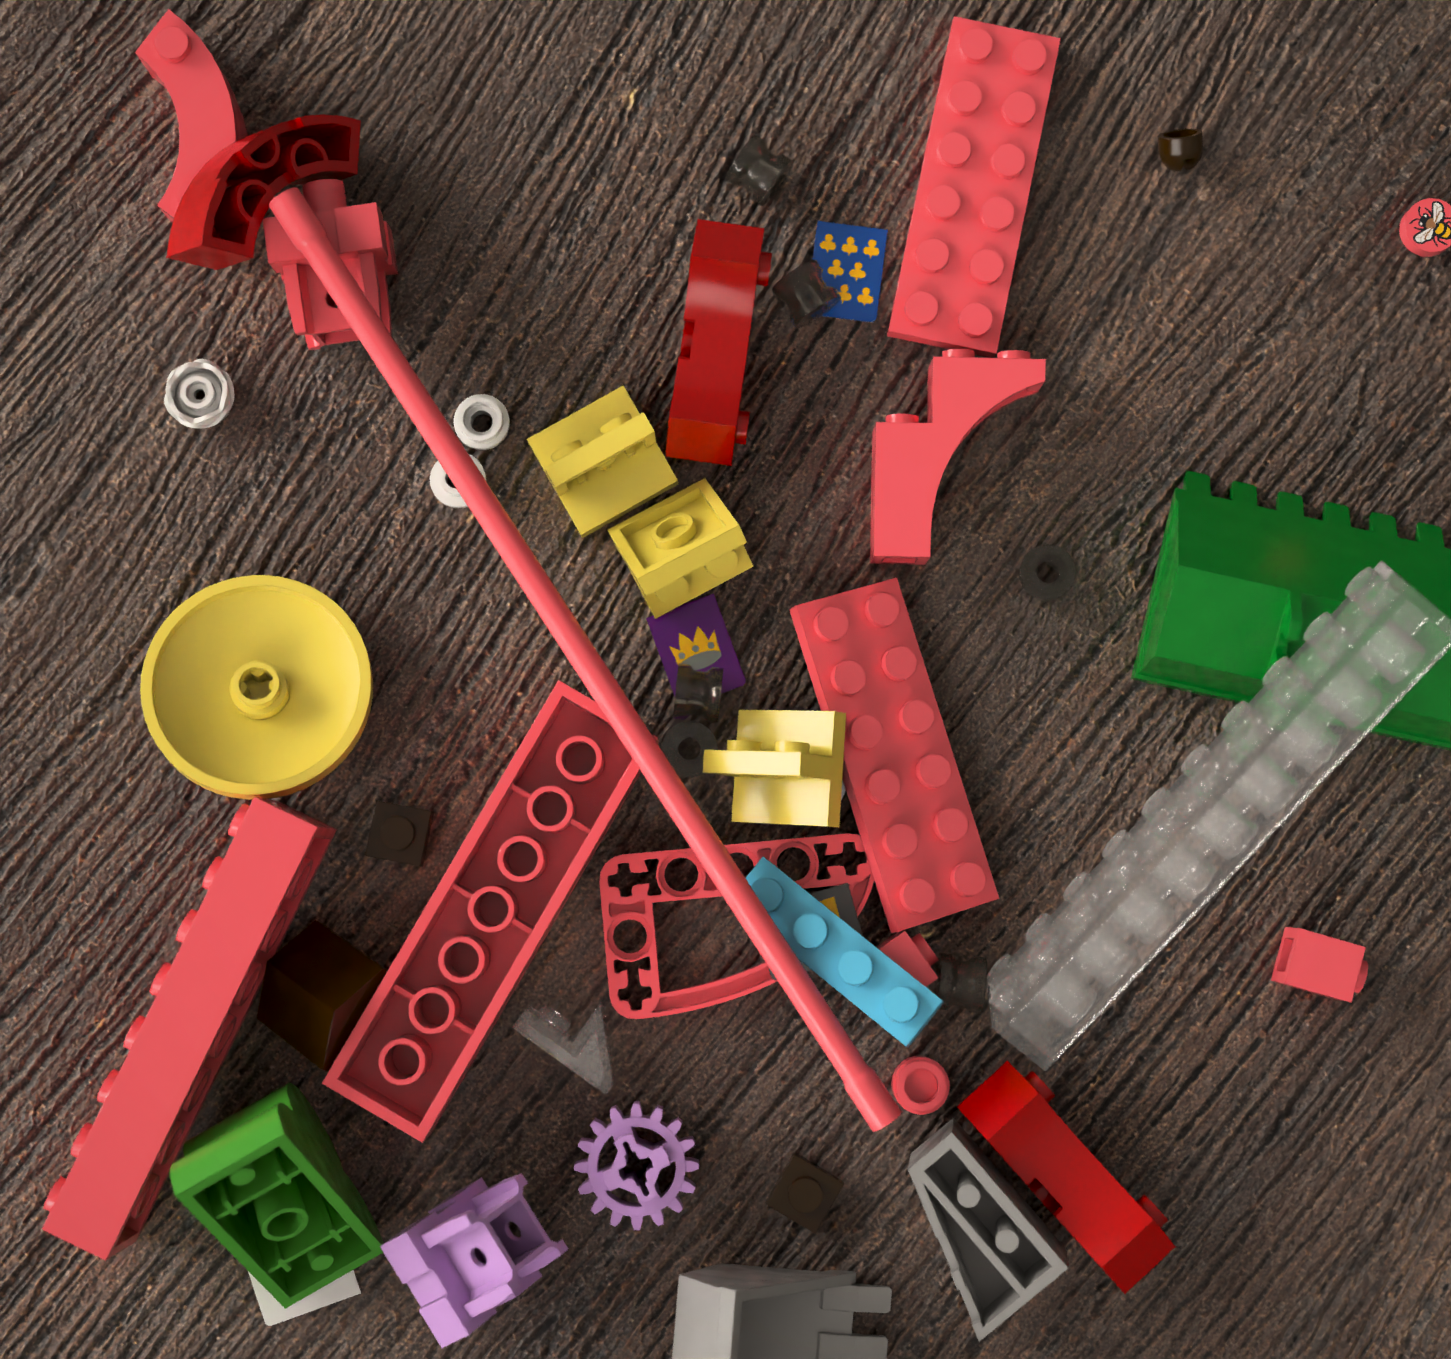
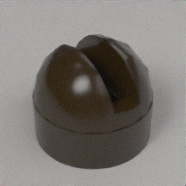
M1177 129L1160 133L1158 135V151L1162 163L1174 172L1181 171L1183 167L1187 170L1194 168L1202 157V130Z

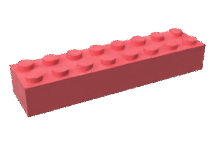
M557 681L322 1082L323 1085L422 1143L432 1134L642 773L594 700L565 683ZM652 734L656 742L659 743L658 737Z
M254 797L250 806L245 803L240 806L228 830V835L234 837L225 857L217 856L204 877L202 887L207 889L208 892L199 910L191 909L177 932L176 940L181 942L182 945L173 963L165 962L153 980L150 994L156 996L147 1016H138L126 1035L123 1047L129 1049L127 1057L120 1071L113 1069L99 1090L97 1101L103 1103L98 1116L94 1124L87 1122L83 1126L72 1145L70 1155L76 1157L70 1173L67 1178L61 1176L55 1182L45 1200L44 1209L50 1213L41 1230L105 1261L137 1241L167 1180L170 1167L176 1161L264 981L267 961L278 952L337 829L276 800Z

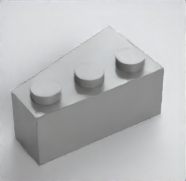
M952 1118L910 1154L909 1174L935 1237L940 1242L951 1269L952 1278L957 1290L961 1293L971 1317L973 1329L980 1342L1069 1269L1067 1249L955 1118Z

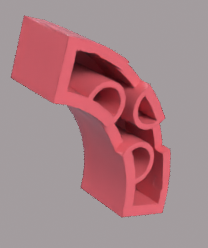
M168 9L135 54L149 74L169 92L176 110L180 137L179 154L172 180L157 205L173 224L182 196L201 168L219 151L248 135L244 117L234 92L214 57L200 37L181 18Z

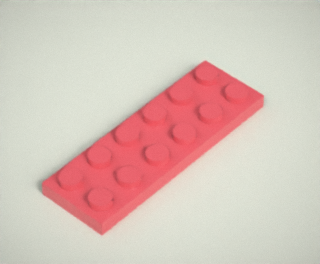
M956 16L953 17L887 332L888 337L945 349H969L975 351V355L988 358L996 356L1061 38Z
M893 578L795 605L789 609L820 710L846 713L842 780L890 932H900L1000 899L898 579Z

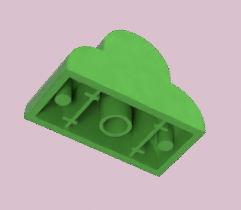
M287 1083L185 1141L183 1145L184 1157L174 1162L170 1167V1178L175 1197L285 1309L383 1253L380 1246L384 1242L367 1205L355 1185L344 1172L336 1149L315 1110L302 1092L292 1083Z

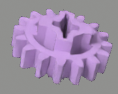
M634 1101L631 1115L627 1116L623 1115L617 1105L610 1108L611 1123L606 1125L603 1121L595 1118L590 1124L593 1132L597 1135L596 1139L581 1137L578 1147L588 1153L589 1157L576 1161L574 1171L588 1173L589 1178L579 1185L578 1191L580 1194L592 1192L596 1194L597 1198L591 1208L594 1214L602 1211L605 1207L612 1210L610 1222L612 1226L616 1227L623 1215L631 1216L634 1230H640L643 1216L651 1215L657 1226L663 1225V1208L668 1206L677 1213L683 1210V1203L677 1195L679 1191L694 1193L696 1184L685 1177V1172L699 1169L698 1159L685 1157V1152L695 1145L694 1137L689 1136L679 1139L677 1132L683 1121L679 1117L671 1120L668 1124L661 1121L663 1115V1106L657 1105L650 1116L643 1115L640 1101ZM633 1127H642L655 1131L665 1141L661 1140L657 1143H652L638 1137ZM613 1136L617 1149L615 1159L599 1169L601 1149L606 1141ZM629 1146L632 1152L635 1151L639 1159L649 1157L652 1161L646 1168L645 1184L647 1188L642 1178H638L635 1171L625 1173L622 1169L628 1162ZM675 1162L674 1178L669 1187L661 1194L657 1183L660 1170ZM622 1188L636 1194L639 1203L624 1201L613 1195L610 1191Z

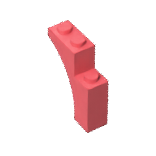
M969 349L945 350L942 352V357L932 358L928 368L927 423H919V416L913 414H890L885 416V422H876L872 432L870 564L925 565L931 557L932 514L936 494L950 458L969 433L990 415L1021 398L1038 393L1045 382L1046 359H1031V353L1023 350L1001 351L997 353V358L975 357V351Z

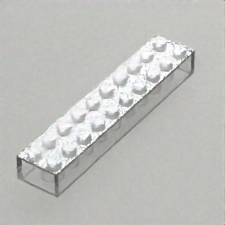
M1382 560L1374 569L1367 567L1352 579L1345 590V595L1348 597L1332 614L1328 612L1321 614L1311 623L1303 636L1306 642L1290 659L1282 657L1270 667L1262 680L1264 687L1249 703L1241 701L1229 711L1221 724V728L1224 730L1208 747L1202 744L1189 754L1181 767L1183 774L1168 790L1165 787H1161L1149 797L1141 810L1143 817L1129 832L1123 829L1116 833L1102 852L1103 860L1090 874L1086 871L1078 874L1066 888L1063 894L1065 900L1051 915L1048 913L1040 915L1025 934L1026 942L1013 956L1009 954L1003 955L987 975V993L992 1029L1045 1072L1451 647V620Z

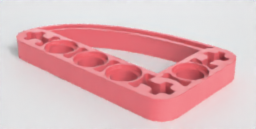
M846 833L724 845L729 854L743 853L748 856L754 867L763 856L777 867V859L785 849L793 847L803 850L809 858L810 866L807 874L795 882L803 889L838 886L848 883L857 917L862 912L873 887L874 878L861 837L858 834ZM846 842L853 843L854 851L864 852L865 863L856 865V874L846 875L844 866H828L825 868L829 878L817 879L819 859L814 849V844H826L824 856L842 853L843 843ZM691 848L622 854L611 858L605 863L600 872L599 885L609 997L612 1006L618 1014L629 1019H645L679 1014L730 1001L777 982V980L771 978L766 962H762L754 967L717 980L661 992L653 903L721 897L722 895ZM677 858H687L692 861L698 871V879L695 885L686 891L672 889L665 879L666 867ZM658 859L656 880L661 890L660 895L648 894L650 883L632 886L631 896H622L619 887L610 886L609 877L618 874L619 864L629 863L631 872L643 873L649 872L645 863L646 860ZM628 919L641 923L647 934L646 943L643 948L633 953L624 952L619 949L614 940V931L617 925ZM649 957L651 969L639 967L638 971L641 986H650L652 995L642 1000V1008L632 1009L630 1000L620 999L619 989L628 987V969L616 972L615 960L634 962Z

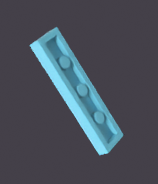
M763 856L747 875L746 880L797 958L908 1048L943 1005V1000Z

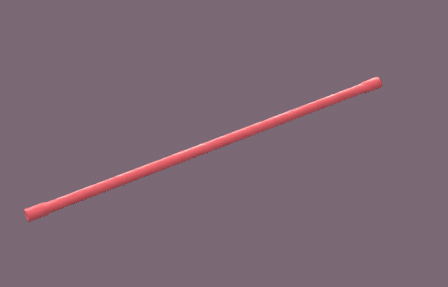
M293 187L283 191L269 203V208L296 249L301 251L838 1072L844 1082L846 1092L871 1130L875 1132L886 1127L901 1115V1110L874 1069L866 1064L328 240L325 228L299 188Z

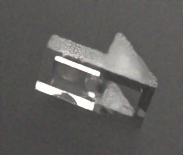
M603 1002L598 1005L576 1038L567 1032L572 1025L571 1022L549 1006L544 1004L540 1011H537L532 1006L526 1008L513 1026V1029L607 1095L616 1079Z

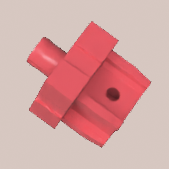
M319 179L304 184L302 186L303 196L325 228L328 240L392 336L391 307L386 276L398 274L392 230L387 221H383V215L376 202L347 206L346 191L341 180ZM263 218L268 264L276 273H281L282 281L285 283L287 304L295 334L297 336L305 335L309 350L321 349L324 345L359 341L339 308H335L336 303L301 251L296 249L277 218Z

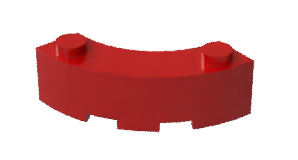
M306 115L281 122L249 135L219 151L201 168L182 196L171 227L166 258L214 270H220L253 259L255 242L262 220L269 209V203L282 188L294 184L304 185L319 179L343 180L358 174L361 120L338 115Z
M697 219L690 258L684 312L685 324L669 413L665 457L732 466L735 444L746 445L750 412L740 410L756 290L757 285L768 287L772 253L762 251L764 228Z
M1006 1061L959 1104L957 1108L1042 1204L1053 1213L1056 1219L1119 1289L1126 1294L1176 1247L1161 1229L1168 1222V1219L1146 1195L1143 1194L1135 1201L1048 1104L1055 1095L1033 1071H1030L1023 1077Z

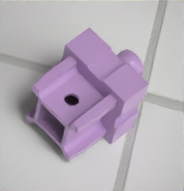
M522 1173L504 1179L489 1188L481 1177L453 1193L428 1211L429 1215L409 1225L380 1246L402 1284L407 1283L421 1306L419 1312L441 1348L470 1335L497 1313L496 1307L516 1298L541 1278L542 1275L539 1269L545 1267L568 1250L563 1239L557 1242L549 1239L525 1200L523 1187L528 1182ZM509 1222H513L519 1227L521 1231L520 1238L512 1234L509 1229Z

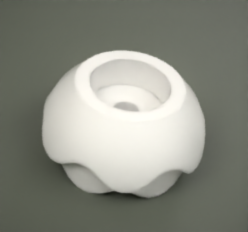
M197 359L176 367L171 371L167 379L164 404L169 414L184 426L194 429L209 428L220 423L229 414L234 402V386L228 373L218 365L207 359ZM198 391L205 392V396L201 400L196 399Z

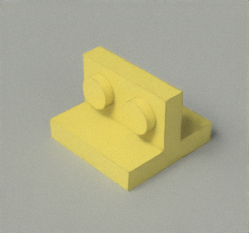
M624 385L527 439L528 444L582 538L678 485V479L656 443L653 427L645 413H639Z
M706 478L608 529L616 548L627 564L655 619L754 567L744 547L747 541L739 524Z
M739 710L737 740H727V750H704L702 773L734 777L731 822L839 827L846 713L837 711Z

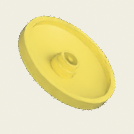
M271 575L241 576L218 582L195 593L180 604L162 623L148 648L143 663L140 685L141 706L147 727L156 745L167 760L190 781L216 794L246 800H253L254 797L264 799L278 798L296 793L319 782L334 771L353 750L364 731L371 711L373 699L372 668L367 649L355 624L346 612L324 593L307 584L285 577Z

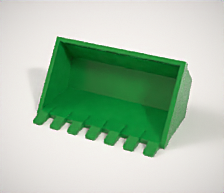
M1186 471L1183 489L1175 488L1131 679L1451 751V549L1445 548L1442 528L1419 522L1416 525L1415 541L1399 538L1395 517L1377 512L1370 514L1369 531L1351 527L1349 507L1332 502L1324 503L1322 520L1304 516L1303 497L1300 495L1280 491L1277 495L1276 510L1257 506V488L1254 485L1233 481L1230 488V498L1224 499L1211 496L1210 476Z

